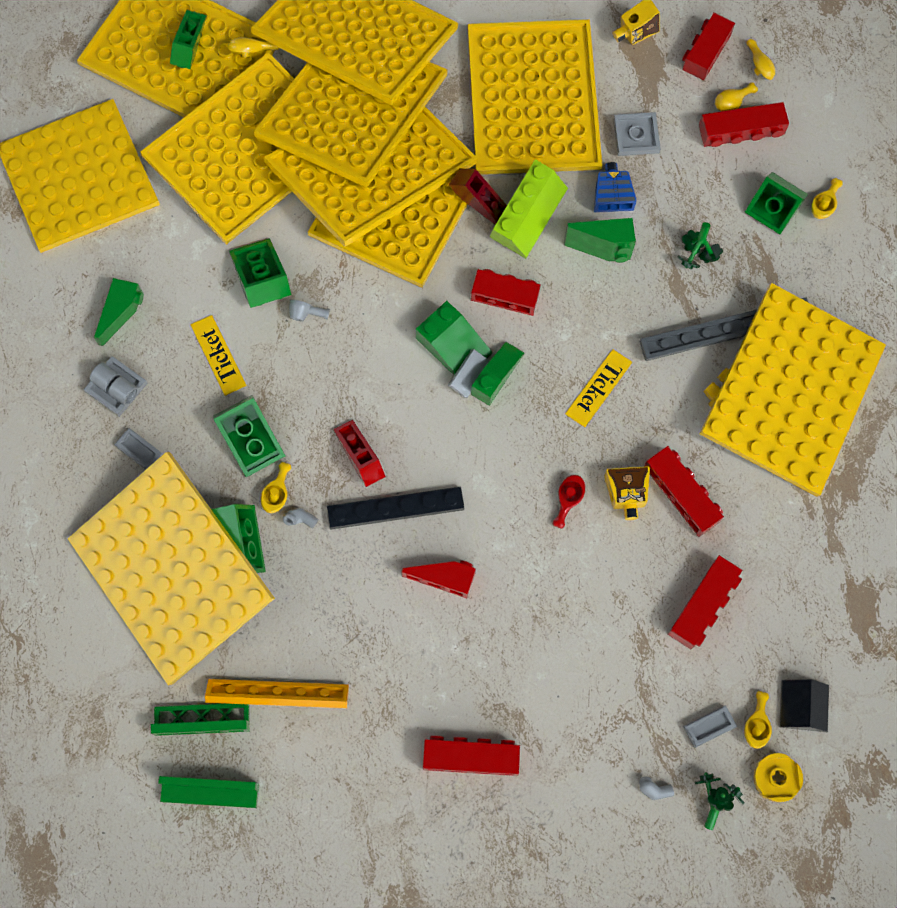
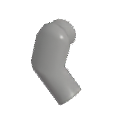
M298 508L288 511L284 515L283 521L288 526L305 523L309 527L314 528L318 518L306 510Z
M647 776L642 777L639 781L641 792L651 800L674 796L671 784L659 787Z

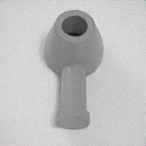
M290 300V319L303 322L307 315L311 314L328 320L330 309L311 306L306 302Z

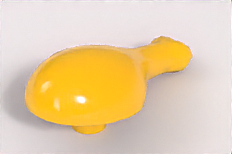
M248 37L232 39L227 47L232 52L241 53L242 58L249 57V53L261 50H279V47L267 41H259Z
M748 39L746 44L753 53V63L756 67L754 69L757 76L762 74L766 79L772 80L776 72L772 60L760 50L755 40Z
M751 82L743 89L724 90L717 95L715 106L720 111L739 109L744 97L748 94L756 93L758 87Z
M833 178L830 188L813 198L811 212L815 218L825 219L834 213L837 207L835 194L838 188L843 185L842 180Z
M281 462L277 478L267 484L262 490L261 506L267 513L278 512L287 501L288 495L285 478L291 470V464Z
M762 691L756 693V710L747 719L744 726L745 739L749 746L755 749L764 747L772 734L771 723L765 712V705L769 699V694Z

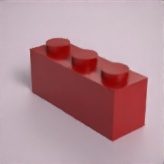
M713 13L710 19L706 18L701 27L702 33L700 35L696 34L691 44L693 46L692 49H687L682 61L685 62L683 71L704 81L731 37L735 22L717 13Z
M478 269L471 291V301L534 316L541 284H537V282L530 279H517L510 274H497L490 269Z

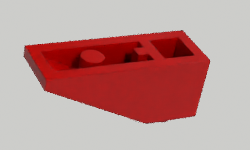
M353 419L333 429L365 487L386 477L378 457Z
M460 560V563L451 561L405 567L402 570V577L466 599L476 574V568H473V564Z

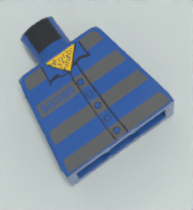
M616 162L606 163L605 172H599L597 177L594 213L634 211L637 200L629 172L618 171Z

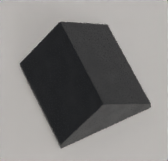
M812 679L782 680L780 728L827 733L829 685Z

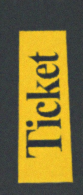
M210 315L190 324L224 395L226 396L247 386L213 316Z
M612 349L565 415L586 427L630 367L632 361Z

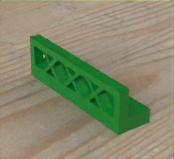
M249 704L154 707V724H151V734L154 736L250 732ZM244 708V720H231L228 717L234 709ZM221 709L229 710L226 713H224ZM197 710H205V711H204L203 714L201 715ZM211 710H218L223 715L218 721H208L205 718ZM174 711L182 712L179 715H177ZM187 711H194L199 716L195 722H184L181 719ZM160 712H171L176 717L171 723L160 724Z
M159 776L158 784L162 785L160 802L257 809L259 784L256 782Z

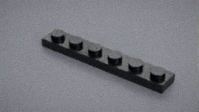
M461 487L330 505L327 506L330 530L463 511L464 502Z

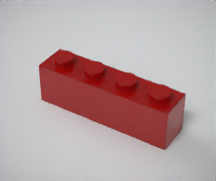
M784 102L702 114L699 122L704 147H718L726 143L738 144L745 140L757 141L771 136L777 138L784 135L789 126Z
M667 446L646 461L644 467H650L649 475L698 537L721 522L724 518L721 507L711 501L708 497L707 489L696 482L694 473L690 468H685L681 463L679 454L675 450H671Z
M719 555L667 635L690 650L695 645L700 647L707 636L704 634L707 626L712 628L719 617L716 615L719 607L724 609L731 597L728 596L731 588L736 590L742 581V578L739 576L743 570Z
M430 736V740L425 739L423 770L506 776L519 775L520 745H515L513 740H501V744H493L491 739L483 738L477 739V742H468V738L453 737V741H444V736Z

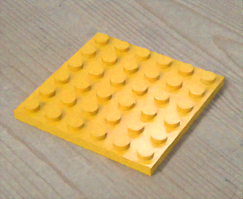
M114 99L0 143L1 160L40 253L160 205Z
M450 180L345 247L317 217L308 230V236L423 288L468 204L461 200L449 186Z

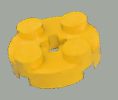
M773 753L765 756L756 764L753 778L755 787L761 797L772 802H786L793 799L802 788V770L788 755ZM775 771H779L780 775H784V780L780 781V785L772 779Z

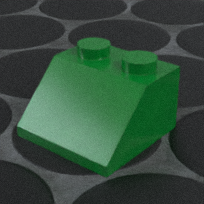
M771 172L758 189L745 213L780 235L808 194L774 172Z

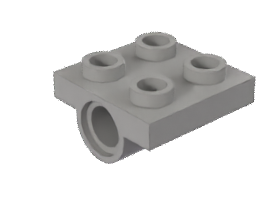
M112 356L106 364L100 363L94 368L90 375V382L83 390L120 417L148 383Z

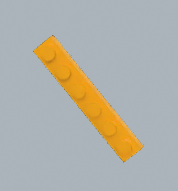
M208 679L205 703L347 708L349 684Z

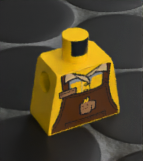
M652 0L641 1L622 14L621 27L612 32L615 40L619 43L627 38L630 44L634 45L660 32V12Z
M649 466L606 469L604 478L613 509H624L625 520L638 519L637 508L645 507L647 504Z

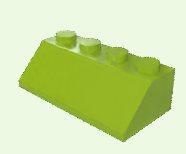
M536 159L534 160L490 235V238L525 259L568 189L553 169Z

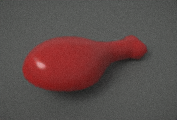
M568 476L561 483L558 490L560 510L557 517L553 520V526L563 529L569 510L582 501L586 487L581 476Z

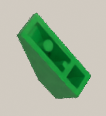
M186 10L172 43L170 64L180 68L191 69L207 15Z
M113 278L94 335L98 345L104 346L135 314L138 305L142 304L144 293L138 283Z
M505 342L473 383L471 395L490 406L525 353Z

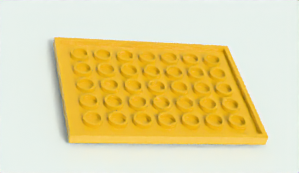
M119 0L79 56L77 62L80 66L184 118L269 52L273 55L276 50H261L249 53L250 56L242 58L241 53L228 50V43L238 37H248L259 41L265 40L252 34L251 27L256 22L211 0ZM186 10L207 15L191 69L180 68L170 64L172 43Z
M277 0L251 29L252 34L392 106L458 29V23L413 0Z
M590 19L468 24L475 156L478 158L477 164H475L477 171L481 175L527 173L535 159L555 172L602 170Z
M269 52L140 151L141 156L226 245L292 192L264 163V157L279 149V147L254 136L256 127L294 80Z
M307 62L256 127L254 136L367 188L444 81L448 69L429 62L391 106Z
M424 107L367 188L281 148L265 156L264 163L345 247L453 179L459 168L469 169L477 164L478 158L439 119Z
M771 283L763 296L699 434L818 497L823 491L886 344Z
M165 452L68 538L168 686L173 685L275 599L170 452Z

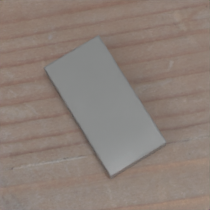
M471 349L448 386L464 398H468L473 383L489 363V360L475 349Z
M130 428L114 444L145 470L163 455Z
M725 705L683 727L693 747L696 748L736 728L737 725Z

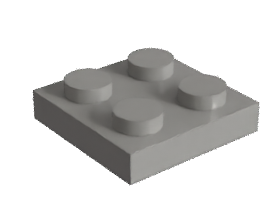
M656 112L614 115L618 156L660 153Z

